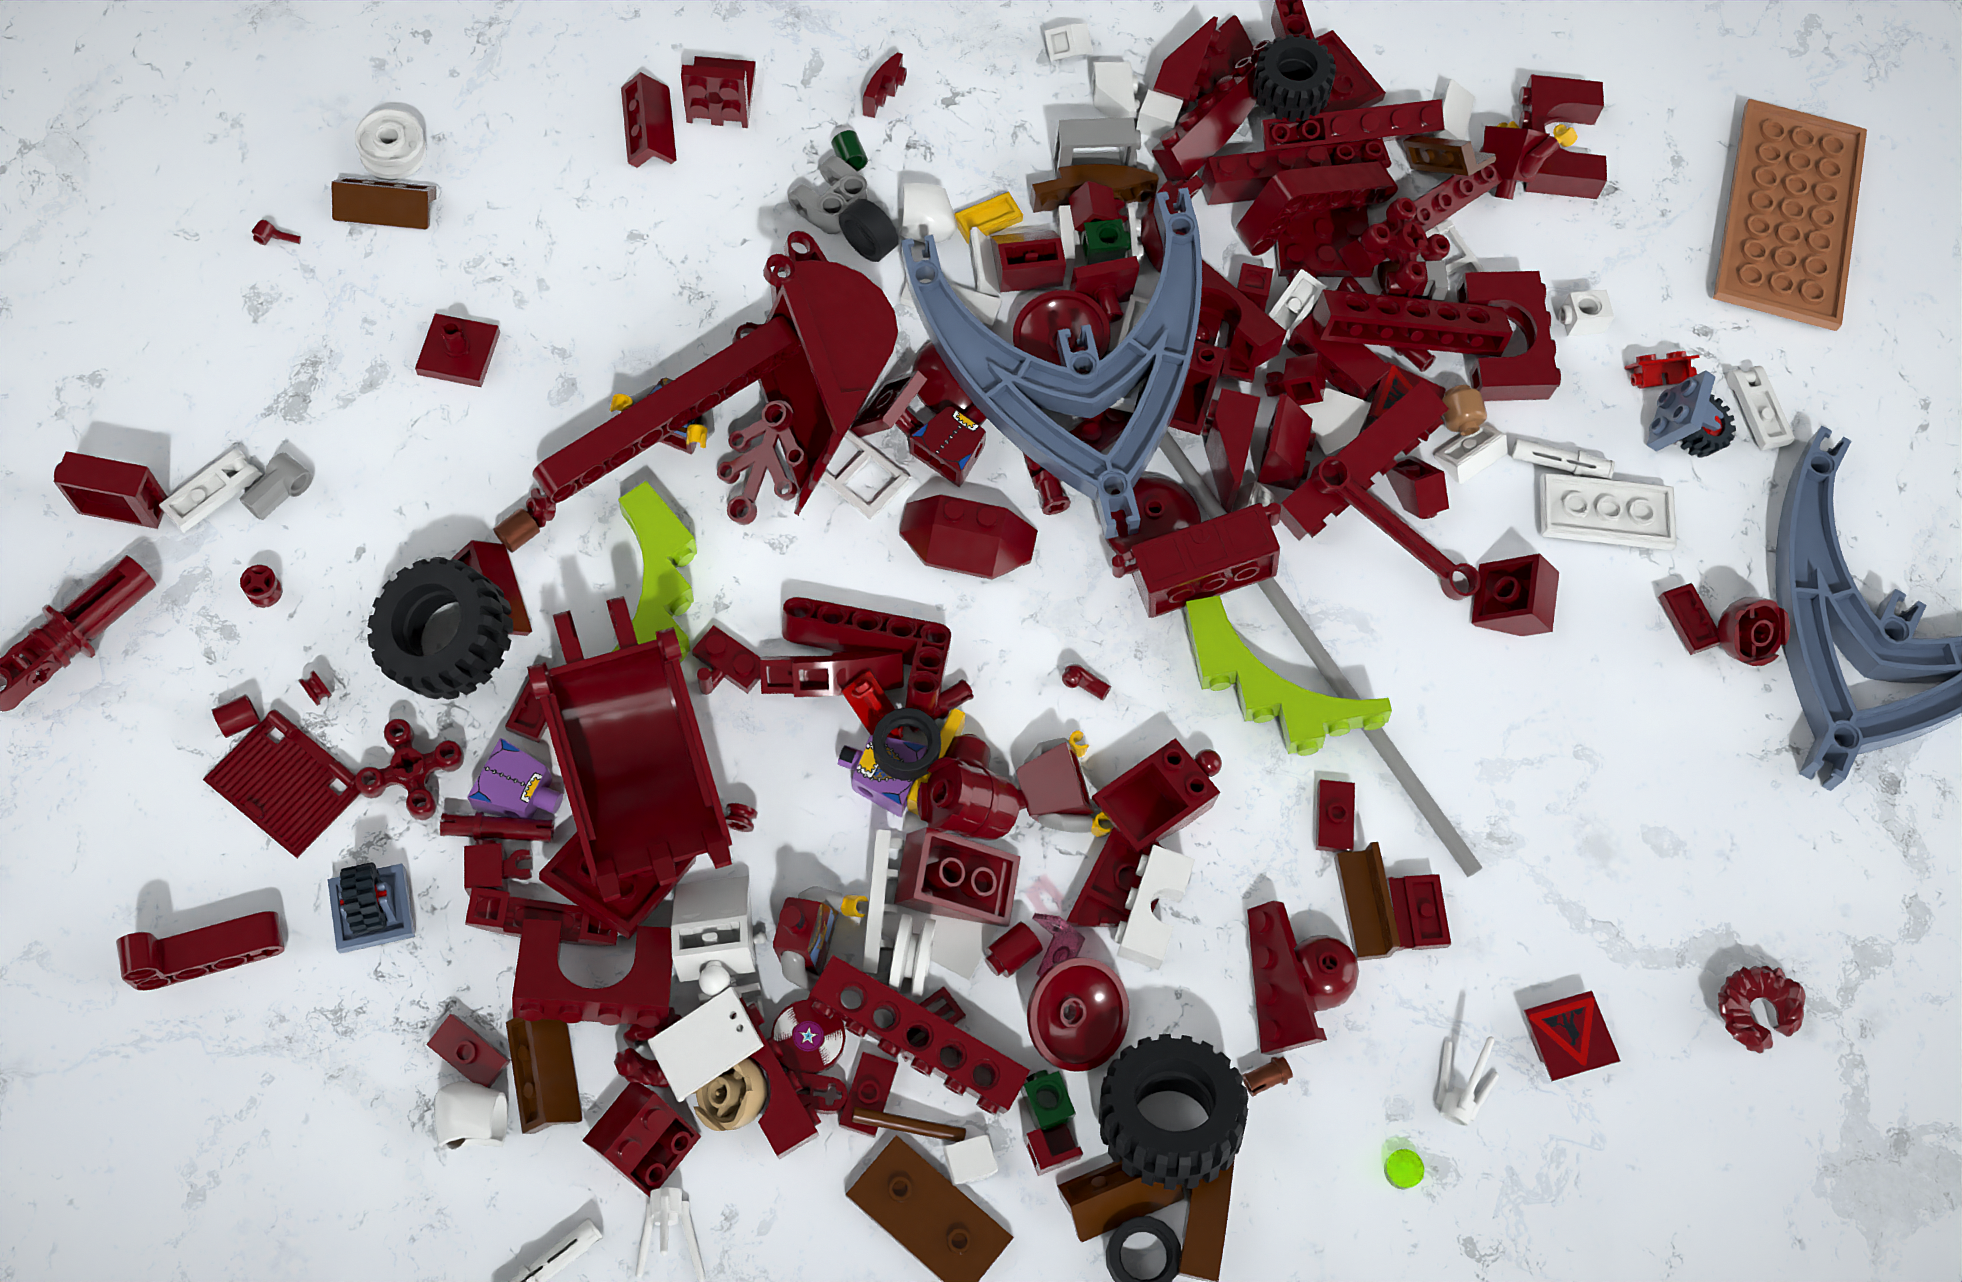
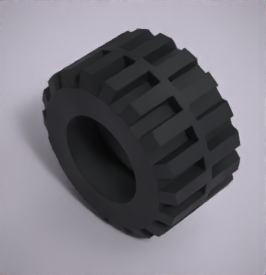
M1293 34L1285 36V39L1277 37L1273 40V44L1268 42L1264 46V50L1260 52L1253 81V95L1257 97L1256 102L1259 107L1265 106L1264 112L1268 115L1273 113L1276 115V119L1279 120L1289 118V122H1295L1296 118L1304 121L1309 119V115L1315 117L1320 113V109L1325 108L1333 86L1336 65L1333 64V55L1327 54L1328 48L1325 45H1318V40L1314 38L1311 40L1305 39V35L1299 34V37H1293ZM1285 76H1297L1303 80L1295 81L1288 79Z

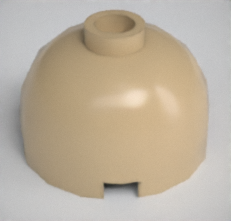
M750 1057L745 1058L692 1093H696L699 1105L694 1106L695 1113L706 1127L714 1131L736 1130L751 1123L764 1108L767 1098V1081L763 1070L756 1061Z

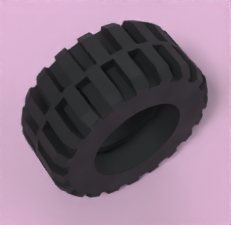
M433 557L430 559V562L426 559L412 563L413 568L404 567L396 573L397 578L395 580H388L382 587L385 591L381 597H376L372 607L375 608L373 615H369L367 626L372 629V633L367 635L368 646L374 649L372 651V658L375 664L381 667V672L389 679L419 695L421 694L436 700L441 697L446 700L456 699L460 696L459 692L468 695L477 690L476 685L478 683L486 684L493 677L490 673L495 667L498 669L504 662V659L501 657L504 651H509L512 640L508 638V633L513 632V620L507 616L512 611L509 601L504 599V593L499 586L462 561L456 559L448 560L445 557ZM458 602L460 606V622L454 637L440 651L424 656L421 640L427 621L444 605Z
M1159 1034L1157 1040L1152 1041L1151 1037L1138 1040L1137 1048H1134L1132 1045L1127 1046L1120 1052L1119 1059L1112 1060L1107 1068V1076L1103 1078L1101 1086L1098 1123L1100 1124L1102 1142L1108 1145L1109 1156L1116 1163L1122 1161V1170L1130 1177L1138 1174L1142 1176L1141 1183L1153 1186L1154 1182L1164 1184V1189L1175 1190L1176 1185L1184 1184L1185 1189L1198 1187L1200 1179H1204L1206 1183H1209L1218 1178L1219 1170H1227L1233 1163L1234 1155L1239 1153L1242 1145L1249 1110L1247 1108L1248 1092L1247 1088L1242 1085L1243 1077L1236 1067L1230 1069L1231 1060L1223 1052L1220 1051L1216 1054L1213 1052V1045L1203 1040L1201 1044L1193 1042V1037L1181 1035V1039L1171 1038V1034ZM1162 1091H1174L1185 1094L1197 1101L1205 1110L1208 1119L1200 1126L1191 1130L1169 1131L1149 1122L1141 1114L1137 1105L1151 1094Z

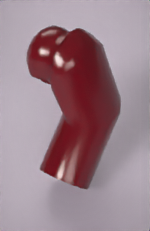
M1079 664L1067 666L1062 675V681L1067 687L1075 688L1079 686L1102 701L1107 697L1112 687Z

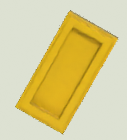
M1008 191L955 213L958 230L966 243L969 244L972 227H977L985 236H988L1022 222L1023 213Z

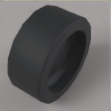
M858 199L839 216V225L848 243L861 256L872 262L881 261L899 244V236L890 218L880 207L867 199Z
M913 708L895 709L884 715L877 723L873 734L874 759L879 768L890 777L903 781L919 779L928 774L927 770L930 765L938 760L941 752L940 729L934 719L925 712ZM901 726H911L920 729L928 740L926 754L915 762L904 763L894 760L888 754L885 745L887 735L892 730Z
M1151 1216L1134 1217L1123 1222L1110 1237L1106 1248V1266L1115 1282H1172L1178 1274L1181 1244L1175 1232L1164 1221ZM1137 1232H1147L1155 1235L1162 1242L1166 1250L1164 1269L1158 1276L1152 1279L1141 1280L1133 1277L1125 1270L1121 1261L1123 1243L1129 1236Z

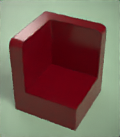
M1061 1124L1043 1132L1039 1128L1026 1133L1024 1143L1037 1176L1076 1162L1083 1155L1081 1147H1076L1067 1124Z

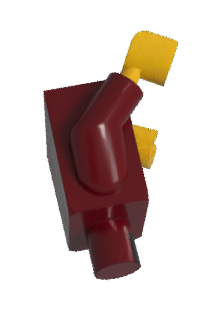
M1510 121L1509 124L1501 122L1497 126H1485L1484 143L1479 152L1496 155L1497 160L1493 164L1503 180L1496 186L1494 197L1513 200L1517 182L1533 183L1541 166L1549 156L1560 148V145L1568 147L1576 142L1578 135L1573 127L1567 129L1565 125L1559 124L1553 129V137L1550 136V133L1522 129L1515 121Z

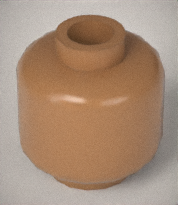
M1458 385L1445 392L1442 401L1449 410L1442 416L1446 428L1451 432H1460L1462 436L1478 432L1479 426L1487 419V411L1480 391L1470 388L1469 385Z

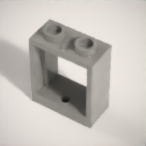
M1134 117L1058 120L1053 156L1055 179H1057L1058 168L1072 165L1114 164L1137 168L1136 150L1141 148L1140 130H1135ZM1120 147V152L1073 153V149Z

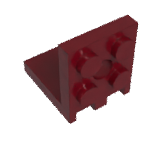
M695 56L693 65L682 64L680 75L686 123H693V118L711 119V125L724 126L725 120L741 122L742 128H748L756 75V61Z

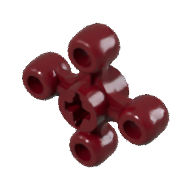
M1400 197L1392 202L1386 210L1388 222L1395 226L1394 232H1390L1388 227L1382 223H1374L1364 230L1360 242L1362 247L1370 253H1377L1384 249L1387 257L1392 262L1400 264L1395 273V281L1400 288L1411 290L1422 283L1426 275L1424 266L1417 261V255H1421L1425 261H1441L1448 255L1450 243L1441 234H1434L1427 238L1422 227L1411 223L1416 214L1415 204L1407 197Z
M393 719L385 725L383 731L387 744L395 751L390 765L382 769L371 766L361 769L356 775L355 785L361 795L371 799L381 796L389 786L400 785L408 791L406 808L410 815L417 820H427L435 814L437 809V801L434 795L426 789L425 785L429 780L430 773L441 769L447 772L458 770L463 765L465 759L464 752L458 743L446 740L439 743L434 751L425 754L420 753L413 748L412 743L415 736L410 723L404 719ZM403 732L402 735L395 737L396 734ZM449 754H454L450 758H445ZM413 766V771L408 773L407 768ZM375 780L371 785H367L369 781ZM426 802L422 807H417L419 803Z

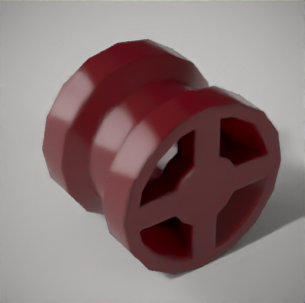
M253 565L247 568L241 575L240 587L254 606L261 608L270 607L281 598L283 593L282 585L273 570L268 566Z

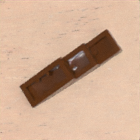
M1234 1160L1227 1170H1219L1218 1178L1209 1183H1206L1204 1179H1200L1198 1187L1188 1189L1186 1198L1188 1203L1182 1233L1183 1244L1177 1274L1179 1276L1205 1282H1219L1230 1205Z

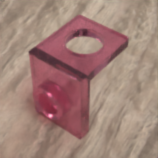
M1034 913L1032 919L1053 935L1036 975L1041 977L1055 963L1067 958L1078 957L1085 937L1060 916Z

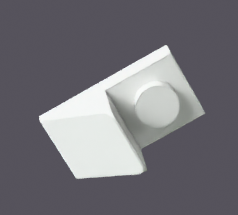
M1303 269L1299 271L1268 314L1287 331L1285 335L1287 340H1290L1293 329L1315 309L1322 290L1329 289Z

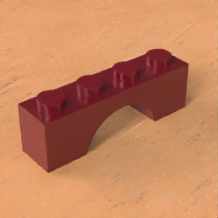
M1202 259L1200 311L1215 314L1229 324L1234 333L1230 351L1250 369H1254L1279 355L1287 331Z
M741 997L739 1000L764 1045L748 1057L756 1061L769 1077L771 1085V1097L768 1107L758 1123L780 1160L820 1136L815 1126L822 1122L811 1103L803 1106L797 1092L803 1088L792 1069L784 1072L777 1059L784 1055L773 1035L766 1039L759 1026L765 1023L755 1003L747 1006Z

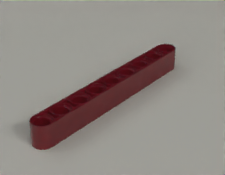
M782 316L768 321L543 460L534 468L532 476L552 503H560L795 357L803 348L798 334Z

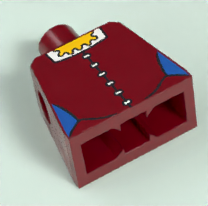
M975 405L971 406L964 415L953 407H946L910 436V454L960 488L984 449L986 431L981 425L987 418Z

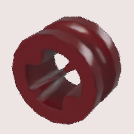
M314 670L310 672L308 679L301 678L298 680L316 706L321 704L320 700L327 697L329 699L332 697V694Z
M728 803L725 809L728 812V815L725 816L728 828L740 832H752L754 829L752 820L757 818L758 812L747 805Z

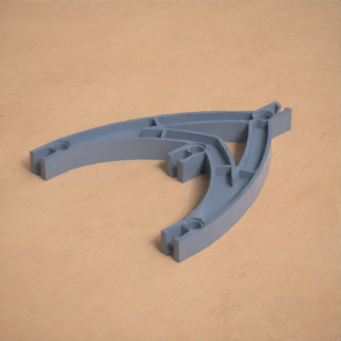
M1188 187L1178 190L1177 203H1174L1173 207L1174 211L1180 212L1175 214L1169 213L1165 203L1169 199L1168 192L1156 193L1154 214L1163 243L1164 253L1159 281L1146 310L1126 338L1100 361L1090 324L1081 326L1080 339L1076 340L1078 347L1084 346L1085 351L1075 353L1070 351L1067 342L1068 337H1071L1070 329L1058 330L1057 350L1061 366L1039 359L1011 345L982 324L954 293L941 270L933 235L924 236L925 250H922L923 258L929 257V260L914 262L912 258L911 247H914L913 239L901 240L902 259L909 290L922 324L944 364L971 401L1006 438L1034 462L1096 502L1105 539L1118 536L1116 521L1111 519L1110 513L1118 510L1125 511L1128 534L1138 533L1140 516L1133 487L1153 458L1173 418L1190 367L1198 328L1202 289V255L1198 222ZM1176 232H1182L1185 235H1178ZM929 279L931 282L922 283L920 280ZM1085 369L1089 373L1079 374L1076 370ZM1151 371L1146 388L1132 417L1107 456L1076 438L1036 407L1039 406L1078 417L1093 418L1128 394ZM1114 487L1118 489L1120 493L1117 495L1108 494L1105 490L1107 488Z
M1821 426L1808 441L1788 483L1778 528L1775 576L1777 605L1785 609L1790 621L1789 640L1786 646L1783 645L1798 699L1815 739L1799 774L1812 780L1816 775L1815 772L1823 767L1824 761L1822 759L1832 763L1831 774L1822 784V787L1832 791L1846 780L1857 755L1915 739L1962 717V636L1940 639L1912 638L1927 605L1917 601L1906 612L1902 610L1899 616H1896L1894 614L1896 603L1898 601L1903 602L1906 594L1898 589H1894L1880 602L1875 614L1872 612L1848 570L1840 548L1834 519L1833 494L1835 476L1852 441L1843 436L1833 449L1828 448L1827 452L1820 450V444L1825 437L1829 438L1832 431ZM1834 644L1864 678L1897 683H1943L1893 703L1857 711L1843 677ZM1835 739H1837V740L1841 743L1842 746H1840V745L1835 741Z

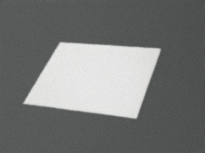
M896 888L887 904L896 905L894 904ZM896 905L898 906L897 915H883L881 934L895 941L902 914L912 916L913 933L920 934L926 918L936 920L931 961L970 980L999 926L927 914Z

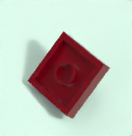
M1137 256L1074 268L1070 290L1083 293L1095 300L1104 310L1109 323L1119 321L1124 315L1119 303L1128 302L1130 296L1134 293L1140 268Z
M435 313L415 366L417 375L482 388L500 336L499 326Z
M917 370L885 381L850 429L860 438L891 429L895 424L910 439V436L918 430L917 427L920 429L924 424L907 409V406L927 379Z

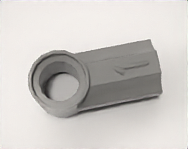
M280 453L269 461L265 469V475L239 499L256 518L263 521L289 496L297 497L304 493L312 483L313 475L287 453Z

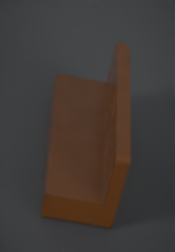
M1410 136L1403 140L1409 165L1413 170L1470 176L1497 160L1495 154L1474 152L1471 141L1423 136Z
M340 177L331 182L332 219L335 221L424 230L430 226V203L436 200V186Z
M1377 841L1370 842L1365 850L1337 853L1334 857L1352 949L1357 961L1390 958L1400 947L1381 851Z
M512 1018L507 1021L506 1029L522 1134H535L552 1125L577 1124L581 1122L582 1113L567 1023L561 1020L550 1019L526 1021L522 1018Z
M1120 1161L1118 1163H1109L1057 1185L1061 1200L1071 1214L1077 1238L1080 1242H1085L1118 1228L1123 1222L1131 1218L1146 1216L1183 1200L1182 1184L1176 1185L1175 1190L1164 1189V1184L1154 1182L1153 1186L1141 1183L1142 1176L1135 1174L1134 1177H1130L1122 1170L1123 1162Z

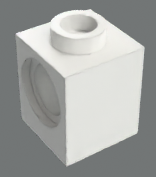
M1607 289L1570 292L1559 309V319L1561 324L1565 325L1567 336L1605 333L1614 318Z

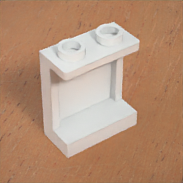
M1059 206L1056 229L1057 234L1061 237L1066 260L1064 277H1072L1074 268L1086 266L1081 244L1082 232L1074 230L1070 206ZM1128 206L1126 213L1128 220L1123 223L1124 231H1129L1131 250L1126 251L1125 258L1137 256L1139 264H1142L1144 257L1143 244H1138L1137 237L1141 236V219L1135 218V207Z

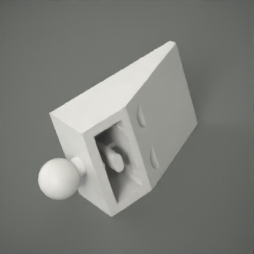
M749 875L676 885L671 923L672 959L679 981L699 980L700 988L709 996H717L728 989L730 984L729 975L755 972Z

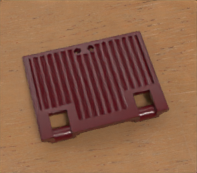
M275 709L271 710L266 718L203 779V781L296 859L360 795L355 785L356 774L343 763L337 761ZM274 728L278 729L285 736L278 744L267 736ZM336 779H339L347 787L340 796L329 787Z

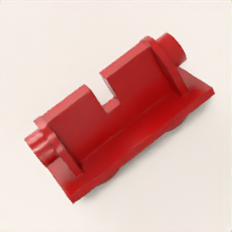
M1686 351L1667 353L1666 359L1656 360V354L1636 357V363L1625 366V369L1634 368V373L1631 374L1630 380L1632 386H1637L1639 389L1662 386L1663 373H1665L1666 385L1680 384L1687 378L1697 375L1696 368L1691 366V360L1700 357L1699 355L1687 356Z
M867 670L841 690V693L870 735L874 734L875 727L883 716L895 710L870 670ZM905 726L892 730L887 737L901 740L904 736L902 730Z

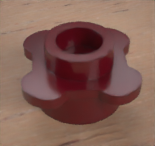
M533 488L531 490V498H528L525 508L538 527L543 528L546 525V521L553 520L556 513V504L552 503L546 494H541L539 488Z

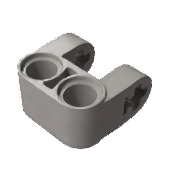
M832 155L819 168L822 177L832 187L820 196L806 185L800 184L788 194V201L799 215L820 228L823 232L838 234L842 231L839 225V216L858 199H867V181L841 158Z

